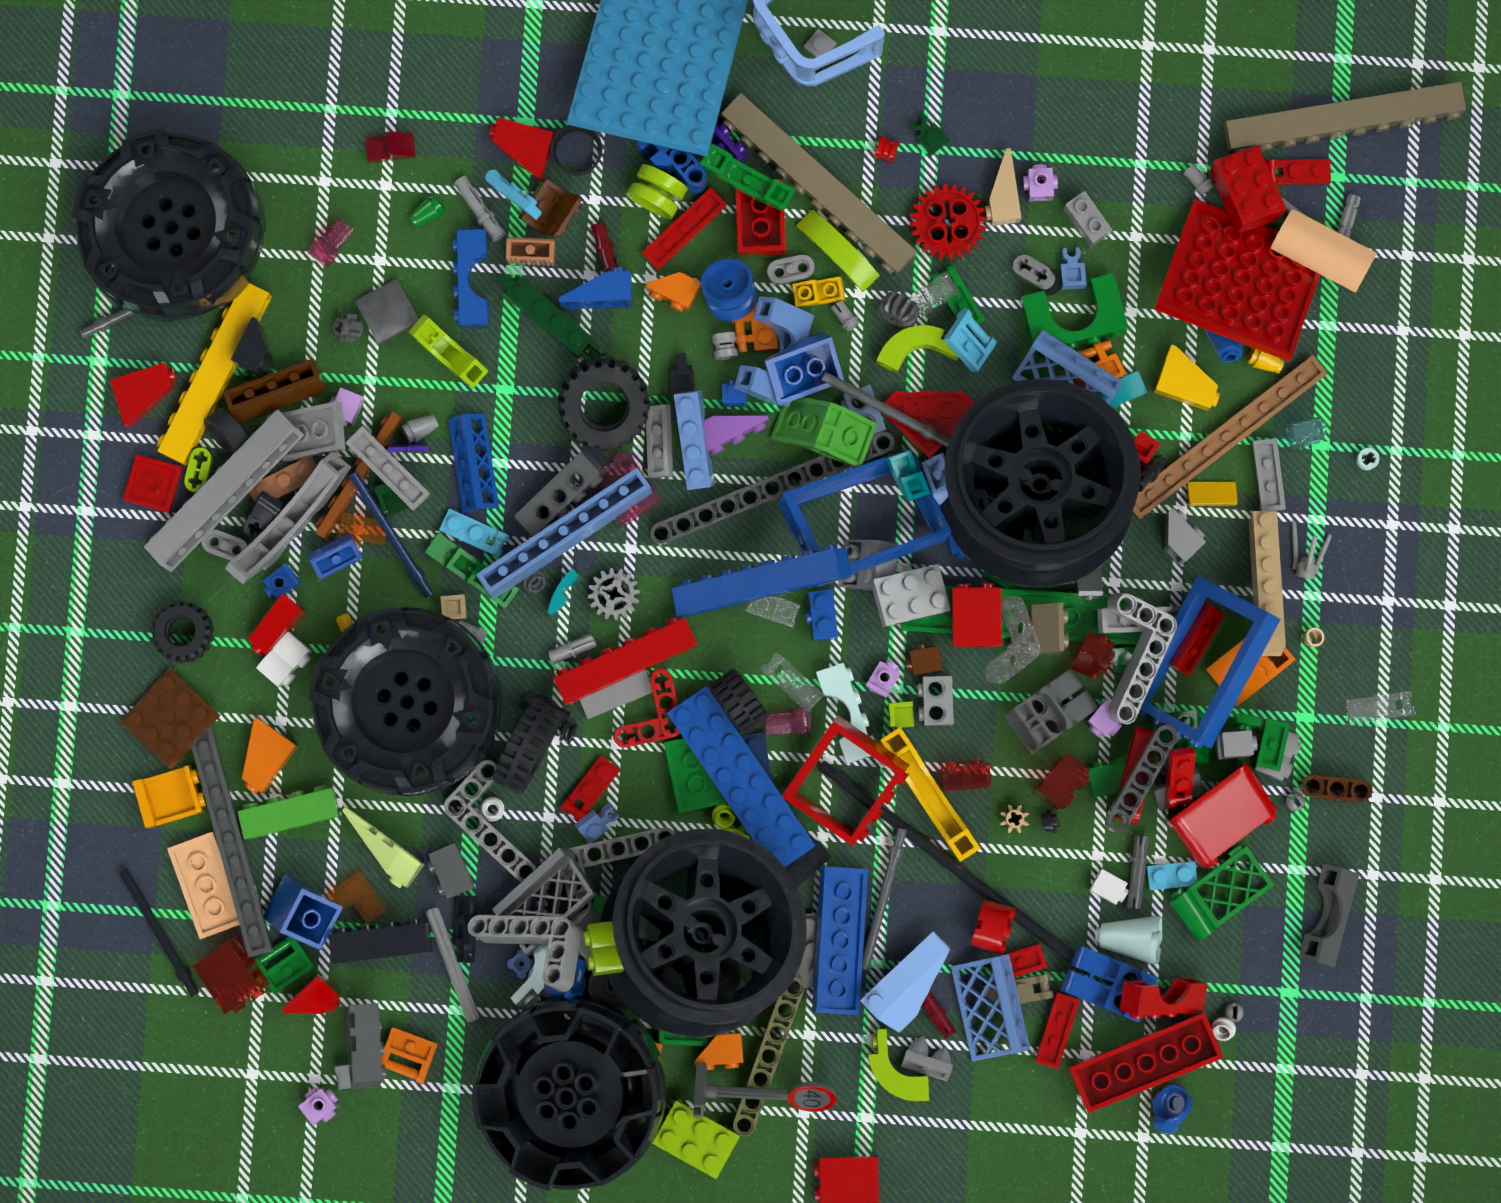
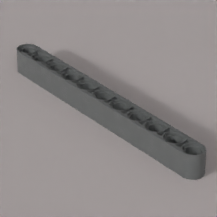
M879 432L873 435L867 451L868 455L865 457L862 465L886 456L892 451L894 439L891 434ZM885 438L889 441L890 446L882 450L877 447V440ZM822 455L656 523L651 528V539L657 546H666L776 501L785 492L856 467L845 464L843 467L837 468L832 464L831 458ZM814 465H819L823 469V474L815 477L811 475L810 468ZM792 474H797L800 476L801 482L797 486H792L788 483V477ZM770 483H775L778 485L779 491L775 495H769L765 490L766 486ZM746 493H754L757 496V500L753 504H747L743 500ZM724 502H732L735 505V509L731 513L723 512L721 505ZM708 510L712 513L713 517L709 522H702L699 519V514L702 511ZM685 519L690 522V528L687 531L678 530L677 523L680 520ZM660 528L667 530V538L665 540L656 539L654 536L656 530Z

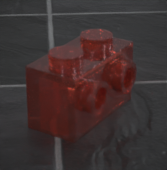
M1088 631L1070 669L1097 680L1100 673L1105 675L1115 657L1116 652L1112 651L1115 642L1106 635Z
M983 759L970 760L969 765L959 766V762L945 763V768L940 769L942 793L992 787L990 763H983Z

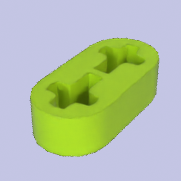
M205 448L194 449L189 458L185 475V486L193 493H197L201 485H197L196 488H193V484L190 483L191 479L196 478L197 472H200L199 480L202 481V484L209 480L213 457ZM204 453L207 462H202L201 469H198L199 462L195 458Z

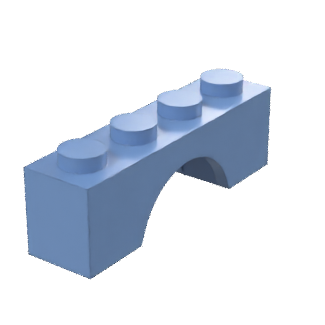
M702 390L674 394L687 490L712 487L715 485L712 460L706 445L704 429L705 409Z

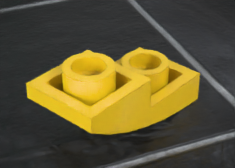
M841 276L792 284L795 306L797 308L837 303L841 300L846 301Z

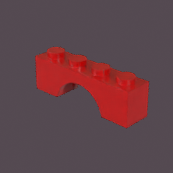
M1190 977L1173 978L1168 990L1160 996L1159 986L1141 980L1124 981L1120 1010L1129 1013V1017L1134 1019H1144V1016L1160 1018V1015L1176 1017L1178 1013L1192 1016L1193 1012H1203L1208 983Z

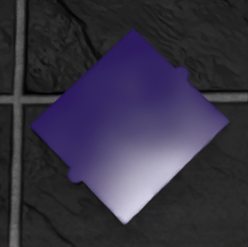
M427 443L387 444L388 452L428 451Z

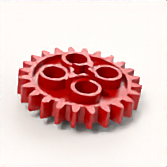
M944 183L943 190H939L938 186L935 185L933 194L928 189L925 191L926 199L922 196L918 197L921 205L913 204V209L917 213H910V218L916 221L911 222L909 227L916 228V230L911 233V236L919 237L915 243L916 246L924 244L923 253L928 249L931 250V258L937 253L939 254L940 261H942L944 255H948L949 261H952L953 255L956 254L960 260L962 259L963 251L970 255V246L975 249L978 248L975 240H983V236L979 232H985L986 227L980 224L986 222L987 218L980 215L984 213L985 208H977L980 204V199L972 201L973 192L965 195L966 187H963L959 192L957 191L956 184L953 185L952 190H948L946 183ZM945 202L949 203V220L953 222L950 228L951 243L947 242V225L943 223L946 217ZM955 205H962L965 208V213L957 215L953 212L952 208ZM936 206L941 209L942 213L940 216L934 217L930 215L928 210ZM958 228H963L966 230L967 236L962 239L955 236L954 231ZM933 230H940L944 237L941 240H934L930 233Z

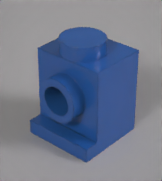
M728 380L727 383L722 384L723 407H747V394L734 388L736 380Z
M284 563L263 581L266 585L263 590L271 600L275 597L278 600L282 594L288 596L302 585V582L291 568ZM283 579V586L276 587V580Z

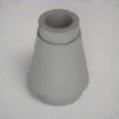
M433 414L406 421V424L401 426L408 443L413 441L417 443L439 427Z

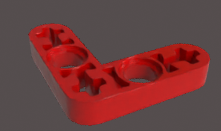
M654 669L649 676L657 717L617 727L613 733V740L619 747L637 746L675 737L680 733L676 726L673 732L665 729L664 726L668 724L667 716L663 718L661 716L662 713L667 714V712L678 706L672 676L666 669ZM658 673L667 676V680H664L663 683L665 689L670 687V692L663 691L656 694V690H661L660 684L654 682V679L658 677ZM663 696H670L672 699V706L668 709H662L659 705V700ZM644 725H652L654 734L649 738L643 737L641 735V728ZM636 727L638 741H635L634 736L628 737L626 743H623L620 739L618 740L622 730L630 734L634 733L632 728Z

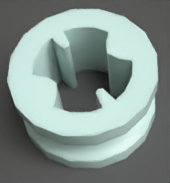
M1365 448L1357 455V465L1362 470H1371L1379 463V454L1372 448ZM1370 453L1373 456L1371 459H1374V462L1365 465L1363 463L1365 459H1362V455L1366 456Z

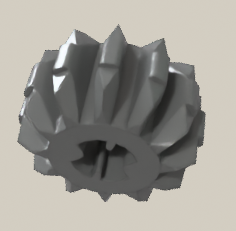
M896 291L888 292L881 300L878 309L882 319L888 321V324L901 329L912 327L918 319L920 311L916 302L912 301L910 297H906L903 293L899 294Z

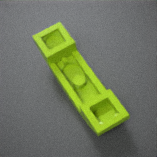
M813 209L796 225L862 292L880 276L870 263Z

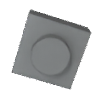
M817 29L803 49L816 58L833 50L837 43L820 29Z

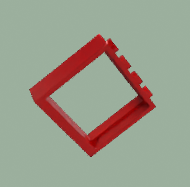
M838 715L782 797L851 846H854L857 840L863 842L870 830L866 828L870 822L875 824L883 813L880 810L882 804L886 803L888 805L896 793L892 790L896 784L901 786L909 775L905 771L910 764ZM837 733L895 772L855 832L797 792Z

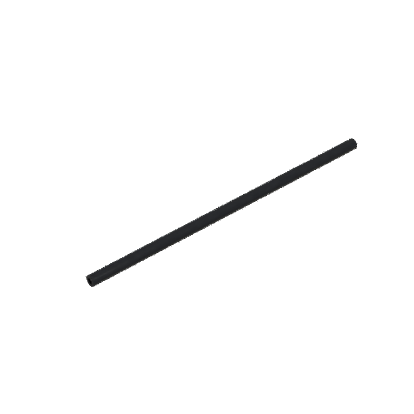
M824 760L817 769L869 810L875 803L876 799L827 761ZM882 804L880 810L883 812L880 816L882 820L895 830L898 828L906 829L905 837L985 899L1016 908L1013 920L1071 964L1075 955L1072 949ZM1078 969L1086 976L1089 974L1088 972Z

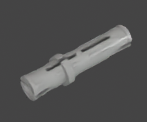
M462 176L456 180L453 185L476 215L478 224L486 229L493 242L503 238L506 233L495 219L494 212L490 211L467 177Z

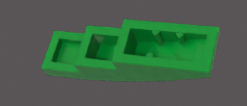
M437 532L424 552L491 599L476 575L487 566ZM514 586L493 601L506 608L519 589Z

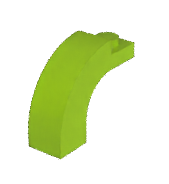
M425 314L408 331L431 355L472 389L487 374L488 370L476 358L454 342Z
M919 325L906 328L895 334L884 345L876 360V364L898 374L905 358L911 352L923 348L935 350L955 361L959 357L942 340L945 330L934 326Z
M876 1029L877 1034H872L873 1049H877V1053L868 1054L869 1064L875 1078L884 1089L901 1099L929 1101L928 1076H907L897 1072L892 1067L888 1057L887 1029Z

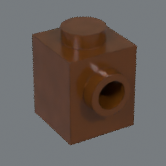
M927 644L913 646L914 651H909V657L905 658L907 671H912L913 676L942 671L938 646L928 648Z

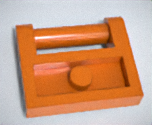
M392 1027L384 1047V1055L381 1056L382 1065H385V1068L415 1079L416 1083L423 1085L438 1043ZM393 1053L422 1064L420 1071L389 1060L390 1054Z

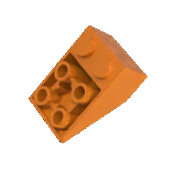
M1245 638L1206 669L1219 686ZM1286 647L1281 656L1260 657L1235 704L1236 707L1296 660Z

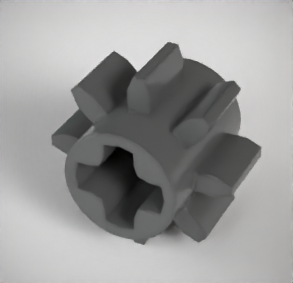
M341 313V318H337L334 321L333 331L335 335L339 336L338 341L355 342V338L361 336L363 325L361 321L357 320L358 315Z

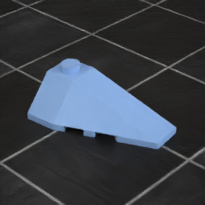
M933 931L860 1001L878 1020L900 1033L918 1015L920 1007L928 995L951 948Z

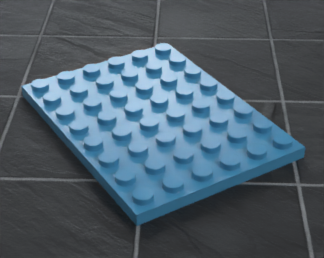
M601 0L568 115L567 125L708 156L749 0Z

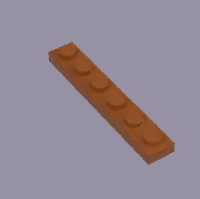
M394 412L390 416L386 415L380 424L382 429L378 436L373 435L384 448H386L402 423V417ZM360 458L357 459L354 465L355 471L358 472L364 482L372 469ZM349 475L341 485L343 490L339 497L335 495L328 506L330 511L326 517L322 516L315 526L318 529L316 534L325 540L328 539L358 492Z

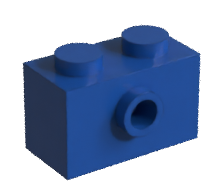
M833 589L809 592L810 610H806L807 624H812L814 642L838 639Z

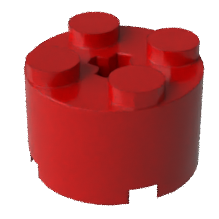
M983 900L971 946L1003 955L1007 941L1003 939L1008 940L1012 923H1008V921L1013 922L1016 908Z

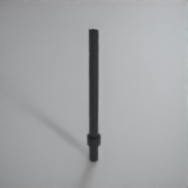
M128 869L120 871L119 875L173 965L178 981H182L191 998L196 996L200 992L190 977L192 975L188 967H184Z

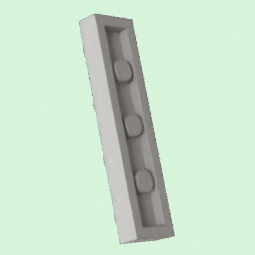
M363 426L345 442L413 511L431 495Z
M1181 606L1156 608L1175 618ZM1109 608L1097 609L1099 634L1143 632L1144 630L1113 614ZM1143 609L1140 611L1139 614L1141 620L1145 616V611ZM1163 619L1161 620L1159 625L1161 630H1163L1165 626V622Z

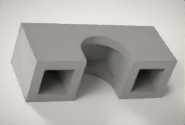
M1252 730L1219 734L1214 743L1216 760L1239 759L1254 755V750H1257L1256 735L1252 736Z

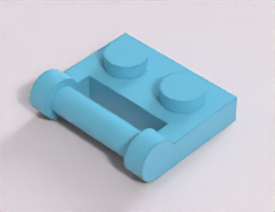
M968 308L962 309L957 314V320L943 339L971 372L979 371L997 343L973 319L972 313ZM966 325H967V326L970 328V330L977 336V338L981 341V343H980V342L975 338V336L968 330V328L966 327Z

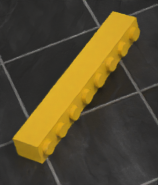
M249 283L242 293L233 300L231 306L225 308L222 314V319L224 320L220 328H215L211 336L213 342L210 348H206L201 355L200 361L202 364L199 370L195 369L189 380L191 385L188 391L182 393L179 399V404L181 405L177 413H172L168 421L170 427L167 433H163L158 440L157 446L159 447L158 452L185 466L188 465L191 452L196 449L206 429L204 419L215 411L224 393L223 391H225L237 368L230 359L251 318L254 317L260 322L272 298L270 293Z

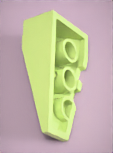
M345 807L342 810L384 871L391 876L389 881L398 888H401L402 885L408 888L425 864L348 807Z

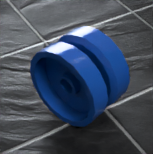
M723 259L714 262L703 273L701 277L702 292L707 308L715 318L723 321H735L744 318L753 310L757 303V291L750 268L743 262L735 259Z

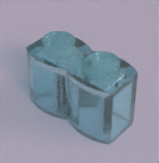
M1315 417L1290 423L1285 429L1289 448L1293 450L1319 444L1320 441L1324 440V435H1327L1325 421Z

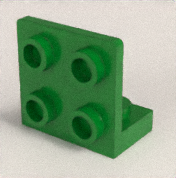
M1199 710L1167 713L1194 729H1197L1204 716V713ZM1153 722V731L1161 727ZM1164 730L1160 732V740L1163 743L1170 741L1169 733ZM1184 735L1183 738L1177 736L1172 750L1193 747L1196 752L1195 762L1199 764L1209 763V747L1202 745L1201 748H1198L1187 742L1188 736ZM1157 754L1155 755L1154 761L1158 762Z

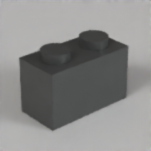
M457 843L428 854L430 860L427 861L430 872L432 874L436 873L439 879L436 886L441 897L445 895L447 899H451L475 888Z

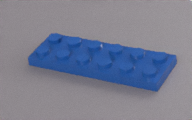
M821 866L812 999V1012L859 1015L868 869Z

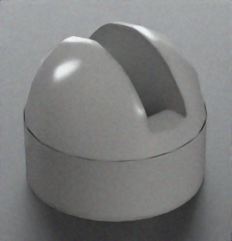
M1298 792L1289 793L1285 798V806L1290 811H1299L1305 805L1303 795ZM1292 796H1294L1300 803L1299 807H1297L1295 802L1291 799Z
M1229 1003L1225 1006V1018L1233 1022H1238L1243 1018L1244 1010L1241 1005ZM1233 1007H1237L1236 1019H1232Z

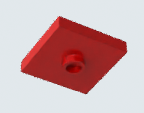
M136 454L123 501L170 514L183 467Z

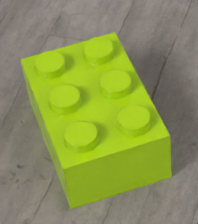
M676 1100L652 1144L717 1179L740 1135L706 1115L703 1118H694V1108Z

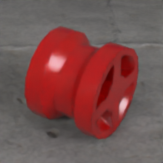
M881 135L874 158H884L888 163L892 164L900 141H890L886 136Z

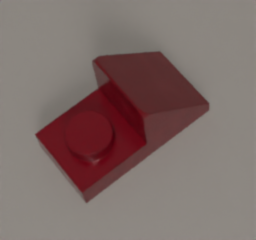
M388 131L386 136L365 138L369 163L416 158L413 133Z

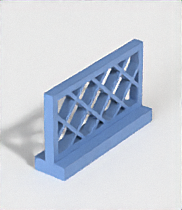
M1044 330L1037 337L1012 377L1017 382L1028 380L1020 374L1022 370L1032 369L1035 379L1068 380V383L1074 384L1073 379L1080 378L1085 381L1086 388L1084 389L1092 393L1100 391L1108 396L1106 399L1108 404L1123 384L1121 380ZM1035 350L1045 356L1046 362H1035L1033 355ZM1048 366L1050 377L1040 378L1037 368ZM1053 366H1062L1065 369L1066 375L1056 376Z
M1009 954L951 966L972 1062L1030 1050ZM991 963L993 974L990 979L980 973L984 964ZM960 969H967L973 974L968 984L961 980ZM977 977L987 984L982 993L972 988ZM990 987L998 993V999L995 1003L985 997ZM969 991L978 997L973 1008L966 1003L965 997ZM982 1001L992 1007L987 1018L977 1011ZM995 1011L1003 1015L1004 1022L1001 1027L991 1021ZM974 1015L984 1021L979 1032L971 1025ZM987 1025L998 1031L993 1041L982 1035ZM1001 1034L1008 1039L1010 1049L1003 1050L996 1045ZM979 1039L989 1045L985 1054L978 1055L976 1044Z

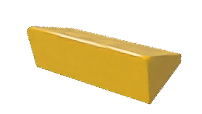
M1236 482L1187 483L1188 506L1237 505Z

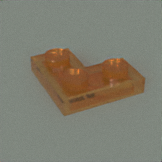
M342 512L336 539L351 533L359 550L361 542L385 546L387 536L376 519Z
M358 871L325 895L343 906L340 914L354 905L367 924L388 911L361 871Z

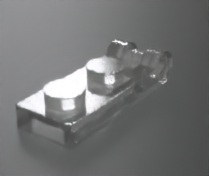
M775 652L771 656L773 659L767 665L764 664L760 670L808 713L824 694L778 652ZM780 665L783 669L777 675L774 671Z
M1412 691L1346 700L1348 725L1415 715V709L1411 705ZM1401 700L1402 709L1396 710L1395 701Z

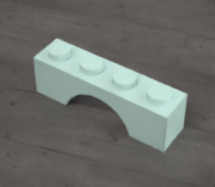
M844 663L817 671L816 675L823 696L840 700L849 711L850 724L868 735L865 728L869 726L865 712L860 713L858 704L862 702L858 690L853 691L850 682L854 681L850 667L845 668ZM845 737L839 740L846 765L871 757V755Z

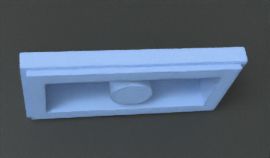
M943 452L922 462L932 495L939 505L948 497L945 484V456Z

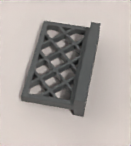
M560 847L492 910L495 915L515 916L517 913H523V916L536 914L537 916L544 915L570 919L594 898L597 893L575 861L577 857L574 852ZM568 866H571L573 869L572 881L563 880L564 871ZM551 882H557L555 896L546 895L547 886ZM563 883L571 884L569 898L561 897ZM577 884L583 885L588 892L581 899H575ZM534 897L540 898L538 912L529 911L531 900ZM546 898L554 899L553 913H544ZM560 900L569 901L568 911L564 915L559 914ZM519 944L527 956H530L542 945L531 944L528 946L527 944Z

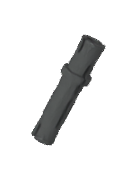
M1134 835L1133 857L1130 856L1132 866L1126 905L1128 908H1134L1135 899V908L1142 909L1146 863H1149L1147 851L1150 837L1142 836L1141 845V836Z

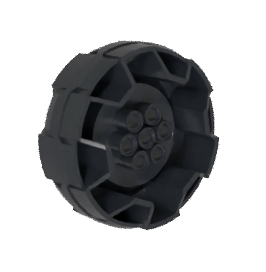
M165 129L143 132L122 140L121 147L109 154L96 167L91 176L84 177L76 195L72 217L76 222V241L81 260L84 264L83 266L96 285L121 307L139 316L161 322L194 318L206 314L217 307L222 309L230 304L252 280L250 275L259 260L264 242V232H266V219L261 199L252 180L242 166L230 154L213 142L183 133L169 134ZM172 202V208L169 211H163L164 204ZM195 208L193 216L185 217L188 209ZM149 219H155V224L151 228L145 227ZM178 225L175 233L168 234L170 226ZM194 231H200L198 239H190ZM156 241H160V247L155 251H151V245ZM178 247H182V254L178 257H174V250Z
M414 607L389 608L376 611L357 619L355 623L348 626L331 643L325 656L320 657L312 677L309 700L312 701L311 709L314 727L318 739L323 746L322 750L330 761L347 777L370 790L387 795L406 797L421 796L443 790L473 771L488 753L489 747L496 736L501 717V701L503 700L496 667L477 637L454 619L432 610ZM381 626H386V632L384 634H380L379 628ZM453 644H456L457 650L455 652L452 650ZM405 672L408 676V681L405 685L400 686L397 682V677L400 673ZM330 678L335 680V684L332 687L328 685ZM428 678L431 681V688L423 692L420 688V683L423 679ZM384 690H389L391 698L388 702L383 703L380 699V694ZM407 696H412L414 699V705L410 709H406L403 705V701ZM430 702L437 704V711L433 715H429L426 710ZM390 713H394L397 716V722L393 726H389L386 722V718ZM414 719H418L420 722V729L417 732H412L409 727L410 722ZM351 748L354 751V755L349 758L347 750ZM420 769H424V774L422 776L418 775Z
M576 996L572 999L550 998L531 1005L514 1015L495 1033L481 1056L476 1072V1082L473 1084L472 1089L473 1112L477 1128L482 1129L485 1139L492 1150L510 1168L509 1172L527 1184L548 1191L551 1188L583 1190L599 1185L603 1186L634 1166L646 1153L658 1133L666 1109V1082L662 1064L658 1060L661 1054L650 1034L635 1018L629 1019L621 1011L602 1002L589 1000L588 996ZM564 1012H569L571 1018H565ZM630 1043H632L636 1047V1049H632L630 1047ZM561 1066H565L570 1070L569 1077H565L560 1073ZM582 1077H589L593 1082V1086L586 1087L582 1082ZM541 1080H546L550 1083V1091L542 1089L540 1085ZM563 1091H570L573 1095V1101L565 1100ZM585 1101L593 1102L596 1110H587ZM550 1105L554 1110V1114H546L543 1106ZM566 1115H572L576 1119V1125H569L565 1119ZM645 1116L646 1121L642 1122L639 1120L640 1117Z

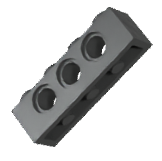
M588 450L580 452L514 517L532 537L550 526L556 519L559 520L570 512L568 508L573 503L576 505L587 496L584 492L588 488H595L603 481L601 476L606 470ZM576 473L580 474L583 478L581 486L575 483L574 476ZM559 489L563 490L566 494L564 502L558 498ZM543 505L549 509V516L547 518L541 513Z

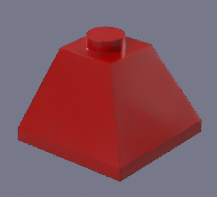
M317 976L282 1011L295 1014H324L328 1011L331 1014L341 1005L339 1000L343 996L324 976Z

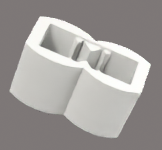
M287 632L260 662L257 669L277 687L281 688L283 685L287 687L295 678L293 674L298 667L303 668L310 661L311 657L309 654L312 651L293 634Z

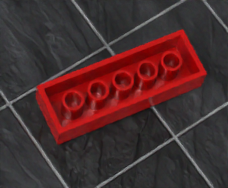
M1200 1012L1070 1065L1067 1068L1086 1113H1091L1224 1057L1205 1012Z

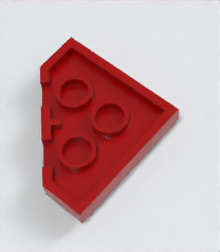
M963 391L894 392L884 402L924 425L929 424L935 427L937 432L948 438H951L956 425L966 411L975 404ZM883 414L928 459L943 446L932 439L929 441L921 437V433Z

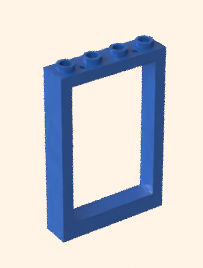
M910 449L783 493L778 505L801 552L807 550L820 552L821 550L799 505L890 474L891 471L886 459ZM913 456L917 470L921 472L919 460L916 456ZM926 476L924 478L930 494L917 498L915 501L931 534L849 563L851 575L946 541L951 533V529L941 511V506L932 495Z
M1197 576L1175 617L1177 622L1175 634L1138 714L1148 719L1150 715L1153 716V722L1159 726H1172L1176 730L1177 736L1181 738L1184 735L1188 736L1187 742L1198 748H1201L1202 745L1212 748L1281 619ZM1208 597L1254 621L1201 722L1197 729H1194L1150 703L1170 667L1171 660Z

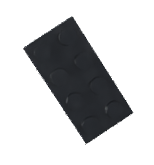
M424 919L407 920V925L400 926V922L383 923V928L376 929L375 924L358 926L359 931L353 932L351 927L334 929L335 934H328L332 964L433 952L430 924L424 923Z

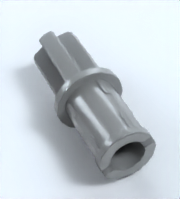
M589 634L572 642L568 640L566 644L548 650V654L553 665L565 659L576 658L577 654L596 647V641L592 634Z

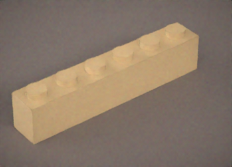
M1253 511L1249 520L1253 603L1255 606L1281 619L1261 656H1281L1286 646L1277 511Z

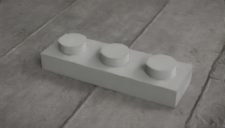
M671 405L650 406L646 423L648 478L672 477Z
M1277 438L1252 441L1260 510H1286Z

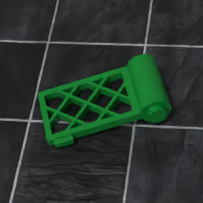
M1240 845L1236 846L1227 853L1229 858L1187 889L1184 890L1180 887L1170 894L1172 899L1169 903L1197 942L1209 936L1217 927L1274 886L1247 846L1243 848ZM1243 854L1250 861L1248 871L1236 869L1237 859ZM1221 870L1231 871L1229 885L1217 883L1218 873ZM1235 872L1248 874L1246 888L1233 886ZM1252 875L1260 876L1266 885L1259 890L1250 889ZM1202 884L1212 885L1210 899L1202 898L1196 889ZM1216 886L1228 888L1226 902L1214 900ZM1233 889L1245 891L1244 901L1240 904L1231 903ZM1214 903L1226 905L1224 916L1218 920L1212 913Z

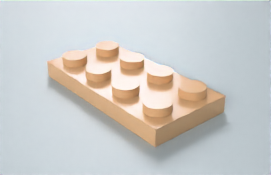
M210 832L167 848L199 939H204L240 925L215 833Z

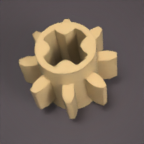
M1008 805L1009 812L1000 813L1005 817V821L1001 822L1000 825L1006 824L1009 827L1007 833H1010L1012 828H1016L1017 832L1021 833L1020 826L1029 825L1024 821V817L1028 816L1029 813L1023 814L1020 811L1022 805H1019L1016 810H1013L1012 806ZM1012 812H1014L1015 816L1020 815L1021 819L1018 820L1017 826L1008 821L1011 818Z

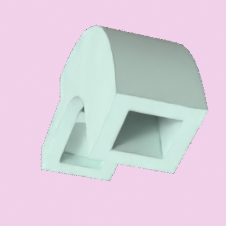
M542 944L533 952L535 957L534 970L530 978L511 997L516 1005L527 1008L534 1005L538 1001L539 996L551 997L544 989L543 970L548 945Z

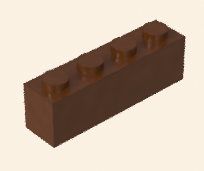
M312 358L223 392L231 415L238 423H242L326 392L327 389L321 371Z

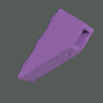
M712 416L704 420L708 453L714 456L724 450V445L730 442L735 445L746 438L745 434L751 431L754 434L762 431L767 427L766 423L769 422L768 416Z

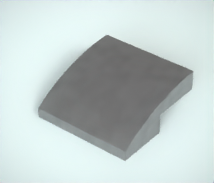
M397 279L355 300L378 345L411 329L419 320Z

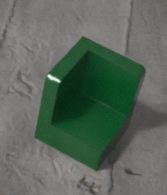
M386 483L374 487L386 517L408 509V505Z

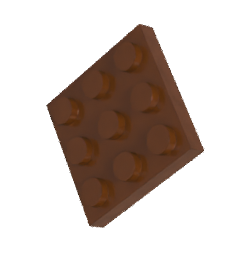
M169 668L120 722L165 765L172 769L220 717V714Z

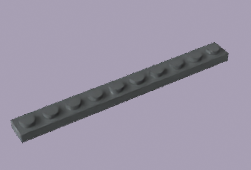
M211 725L191 748L247 954L251 958L274 950Z

